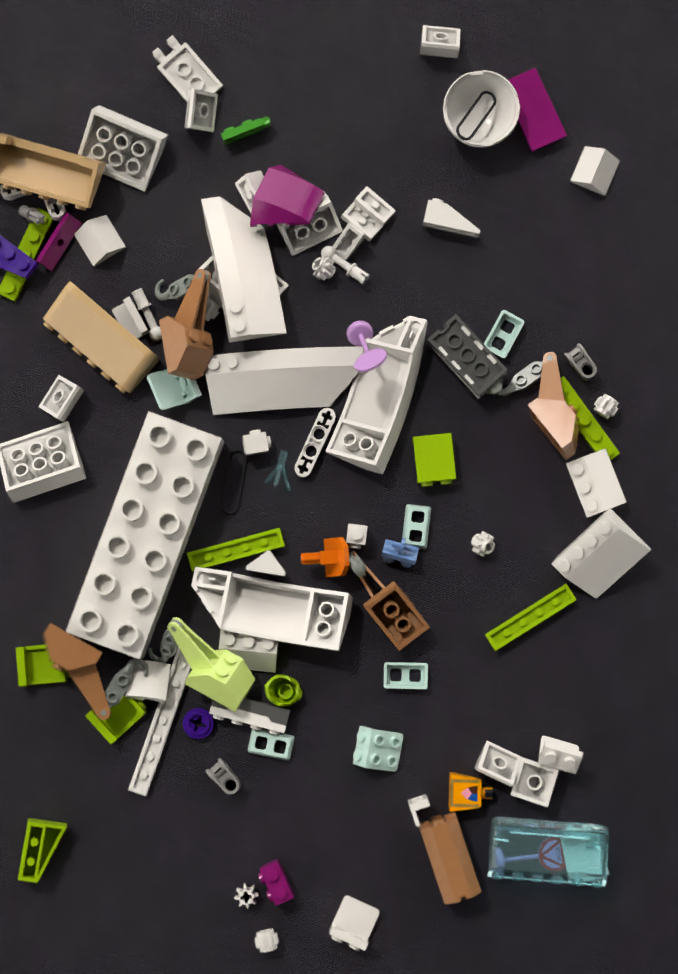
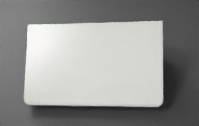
M261 171L247 173L235 183L250 213L252 211L253 197L264 178Z
M130 296L123 300V304L112 309L117 321L137 339L149 333Z
M426 794L408 800L416 827L420 826L415 811L430 806Z

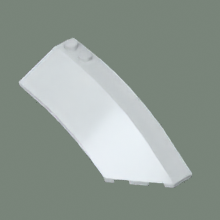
M221 197L201 199L229 342L286 334L276 275L264 227L260 224H257V227H251V218Z
M408 316L400 324L385 328L372 339H369V337L365 339L369 351L378 348L384 349L387 352V358L379 367L368 372H358L354 377L347 401L325 451L326 453L365 470L379 474L384 473L412 399L423 352L428 323L426 319Z
M362 346L315 347L212 355L205 370L213 415L331 407L336 398L357 375L358 371L355 369L354 363L364 354V349Z
M195 567L191 584L221 630L336 651L340 649L353 603V597L345 592L286 584L228 571Z

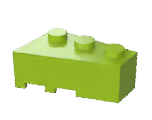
M28 818L18 874L19 881L38 883L50 857L67 828V823Z

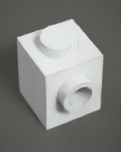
M260 429L249 431V435L242 436L245 456L267 453L271 447L270 436H266V432H261Z
M348 523L346 543L350 544L349 547L361 549V545L365 546L368 526Z

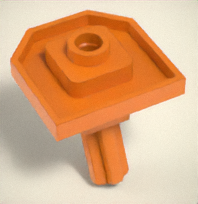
M343 537L323 539L324 551L301 554L302 565H325L326 577L345 576L350 566L349 547Z

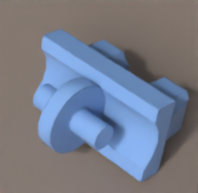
M402 538L401 543L385 539L381 556L384 562L392 563L394 560L401 561L403 567L410 568L412 564L415 565L419 548L405 544L406 538Z

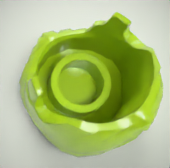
M275 675L265 684L267 699L281 707H288L300 701L303 692L297 680L287 675Z

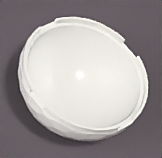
M482 70L462 75L450 86L444 98L443 114L447 128L454 137L471 147L484 148L502 142L512 133L519 119L520 104L515 88L505 77L492 71ZM483 91L492 92L496 97V105L475 135L467 141L459 138L456 133L457 125L480 93ZM484 94L462 123L459 133L463 137L467 138L473 133L494 102L491 95Z

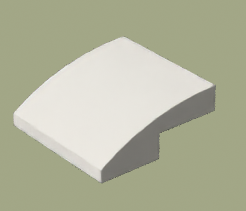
M366 186L341 215V218L346 223L351 222L365 234L364 238L370 242L396 210Z
M144 660L149 667L147 676L143 675V666L136 665L132 670L131 683L124 697L140 701L149 699L164 703L166 701L171 664Z

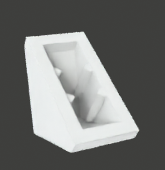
M351 222L347 224L333 245L336 254L345 261L362 243L365 236Z

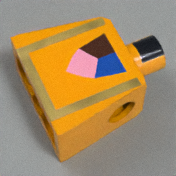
M450 772L448 807L450 812L481 808V799H492L493 788L482 787V780L480 778Z

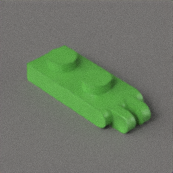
M269 117L253 121L249 119L242 122L241 126L236 128L234 126L228 127L221 133L223 142L227 145L260 132L264 128L269 127L271 121Z

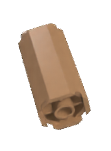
M451 812L444 815V817L441 814L430 818V822L424 821L419 823L444 904L457 903L462 898L466 897V899H469L481 893L456 813Z

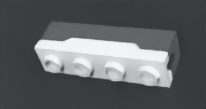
M245 697L236 712L212 700L209 713L213 714L212 718L224 720L225 717L232 719L231 723L237 725L247 723L251 724L250 728L261 730L266 728L269 729V733L280 735V732H285L291 709Z

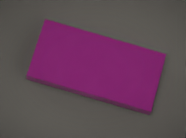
M536 68L508 79L518 95L520 113L517 122L531 152L567 137Z

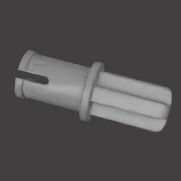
M22 205L19 208V214L25 217L28 222L44 224L45 215L36 208H30L27 205Z

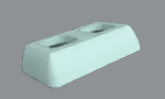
M502 310L484 345L494 354L505 358L523 327L524 320L506 310ZM505 320L515 326L510 334L500 328ZM495 337H499L506 342L502 350H498L491 345Z
M413 504L406 505L402 538H406L405 544L424 550L427 548L431 507ZM413 511L424 512L423 523L412 522ZM411 530L422 532L421 542L409 540Z
M386 662L384 664V688L427 689V663ZM391 669H401V681L390 680ZM411 669H419L421 671V680L419 682H411L409 680V671Z
M252 729L247 751L252 754L289 761L295 737L280 733V735L271 734L269 730ZM258 736L268 739L266 749L255 748ZM276 740L286 742L285 753L274 752Z

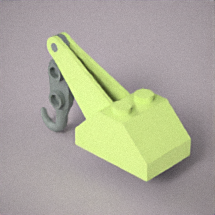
M173 618L168 624V629L164 632L161 640L160 649L162 657L154 655L152 648H149L148 654L150 658L156 662L166 663L170 657L175 655L179 646L192 669L187 676L185 684L236 712L255 681L243 658L226 649H212L181 619Z

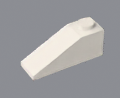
M436 198L428 200L423 226L479 237L480 229L451 206L443 203V200Z

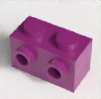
M278 858L260 867L261 873H258L261 883H266L268 891L266 893L270 902L274 901L277 906L294 898V892Z

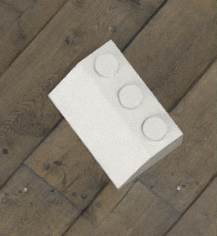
M326 193L310 224H277L292 256L343 232L332 202Z
M606 449L566 463L587 517L627 502Z
M221 630L219 650L226 649L243 658L249 670L276 672L279 641Z

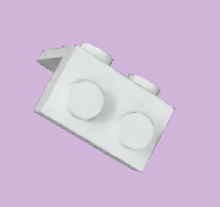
M542 736L538 763L576 774L583 757V752L579 751V747L572 743Z
M349 895L344 896L329 929V934L332 935L331 938L340 943L342 941L349 943V947L354 950L360 951L362 949L365 951L368 945V938L379 916V910Z

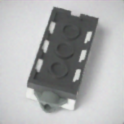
M457 314L444 324L442 332L438 329L427 339V344L478 399L483 394L497 395L501 391L502 377L507 374V368Z

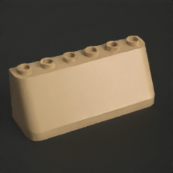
M0 133V183L3 184L2 188L13 190L15 187L21 189L20 193L32 195L33 192L39 194L38 198L45 200L54 198L57 199L56 203L62 205L72 203L75 204V208L86 211V208H91L106 162Z
M71 281L63 288L43 317V320H45L43 325L50 331L55 329L60 333L57 337L65 344L69 341L74 345L72 350L79 356L84 354L88 358L86 362L94 369L98 366L103 370L101 375L108 381L113 379L117 383L115 387L123 394L125 391L131 394L160 360L156 354Z

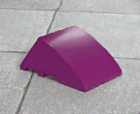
M281 164L270 167L253 197L250 226L257 227V224L274 226V224L285 223L286 225L310 224L325 193Z

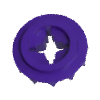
M203 708L191 709L184 716V731L194 739L205 738L213 729L214 720L211 714ZM202 716L201 722L204 725H206V727L200 726L195 731V723H193V721L190 720H198V718Z

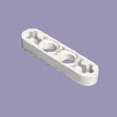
M324 408L319 412L294 468L295 473L299 477L310 475L335 422V412L330 408ZM330 412L332 420H327L325 424L329 428L326 429L324 426L317 425L318 422L323 423L324 417L322 414ZM316 429L324 431L325 435L322 439L314 437L313 434ZM309 446H314L317 450L316 455L313 457L307 456L305 452ZM302 456L308 460H313L312 464L307 463L306 468L309 470L308 472H303V474L300 473L298 468L299 465L302 466L305 460H301Z

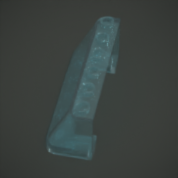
M495 817L491 820L489 831L487 877L494 879L512 878L515 881H522L524 879L532 880L536 883L543 881L552 882L553 884L571 883L574 886H581L583 884L591 885L592 887L606 886L609 828L604 825Z

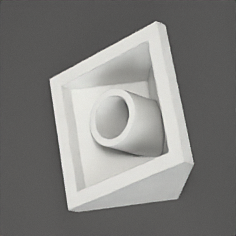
M423 25L420 55L458 58L460 29Z
M190 89L188 91L185 129L214 132L218 94L197 89Z
M585 146L570 182L605 196L620 161L606 149Z
M107 215L87 220L74 235L93 267L126 248Z
M58 375L39 408L65 422L84 390Z
M270 550L246 566V570L286 576V571Z
M486 741L474 768L476 771L512 787L522 757Z
M522 757L510 795L548 807L559 769Z

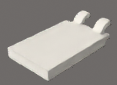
M173 35L167 39V44L173 49L171 53L165 56L159 48L152 52L154 58L160 63L157 69L186 102L190 89L216 93L223 87L222 83L186 42L180 45Z

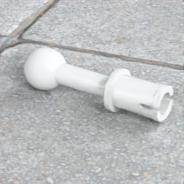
M325 246L321 250V256L329 257L345 269L348 277L352 276L362 285L369 279L370 274L357 267L356 263L351 265L336 254L332 246Z
M140 288L131 292L138 306L137 310H142L148 322L150 338L154 341L162 340L160 326H157L148 307L151 303L148 302L143 289Z

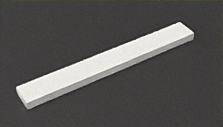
M179 646L170 669L166 701L158 703L128 788L129 791L143 796L148 794L186 686L187 676L191 671V667Z

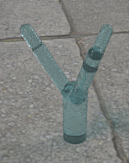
M281 450L277 467L264 483L267 484L276 474L274 486L276 487L282 472L287 491H291L284 468L288 452Z

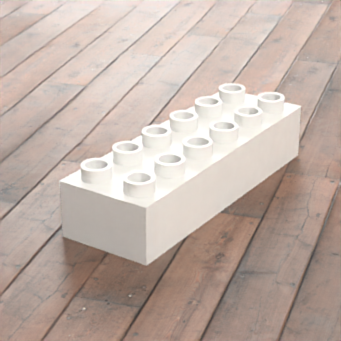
M148 411L66 629L67 633L137 659L145 657L223 448L224 440L222 438Z

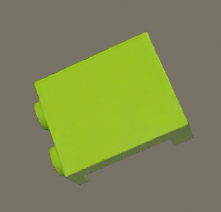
M451 433L413 437L417 484L421 483L422 487L433 486V482L439 481L441 485L452 484V480L456 479Z
M45 645L16 647L19 686L67 682L68 678L71 677L67 671L59 672L51 667L53 663L49 662Z
M123 695L121 701L116 706L110 708L109 718L101 720L97 718L93 710L89 711L85 717L112 744L148 711L145 709L147 706L143 701L127 698Z

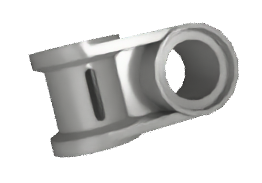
M580 343L569 353L563 354L567 363L574 369L581 380L589 381L594 377L597 367ZM589 367L592 370V374L585 375L582 368Z
M218 758V762L213 767L205 770L209 777L226 794H234L240 789L241 782L222 758ZM228 780L235 781L236 788L234 790L227 788L226 783Z

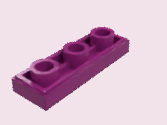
M65 213L36 261L52 271L82 223L69 213Z

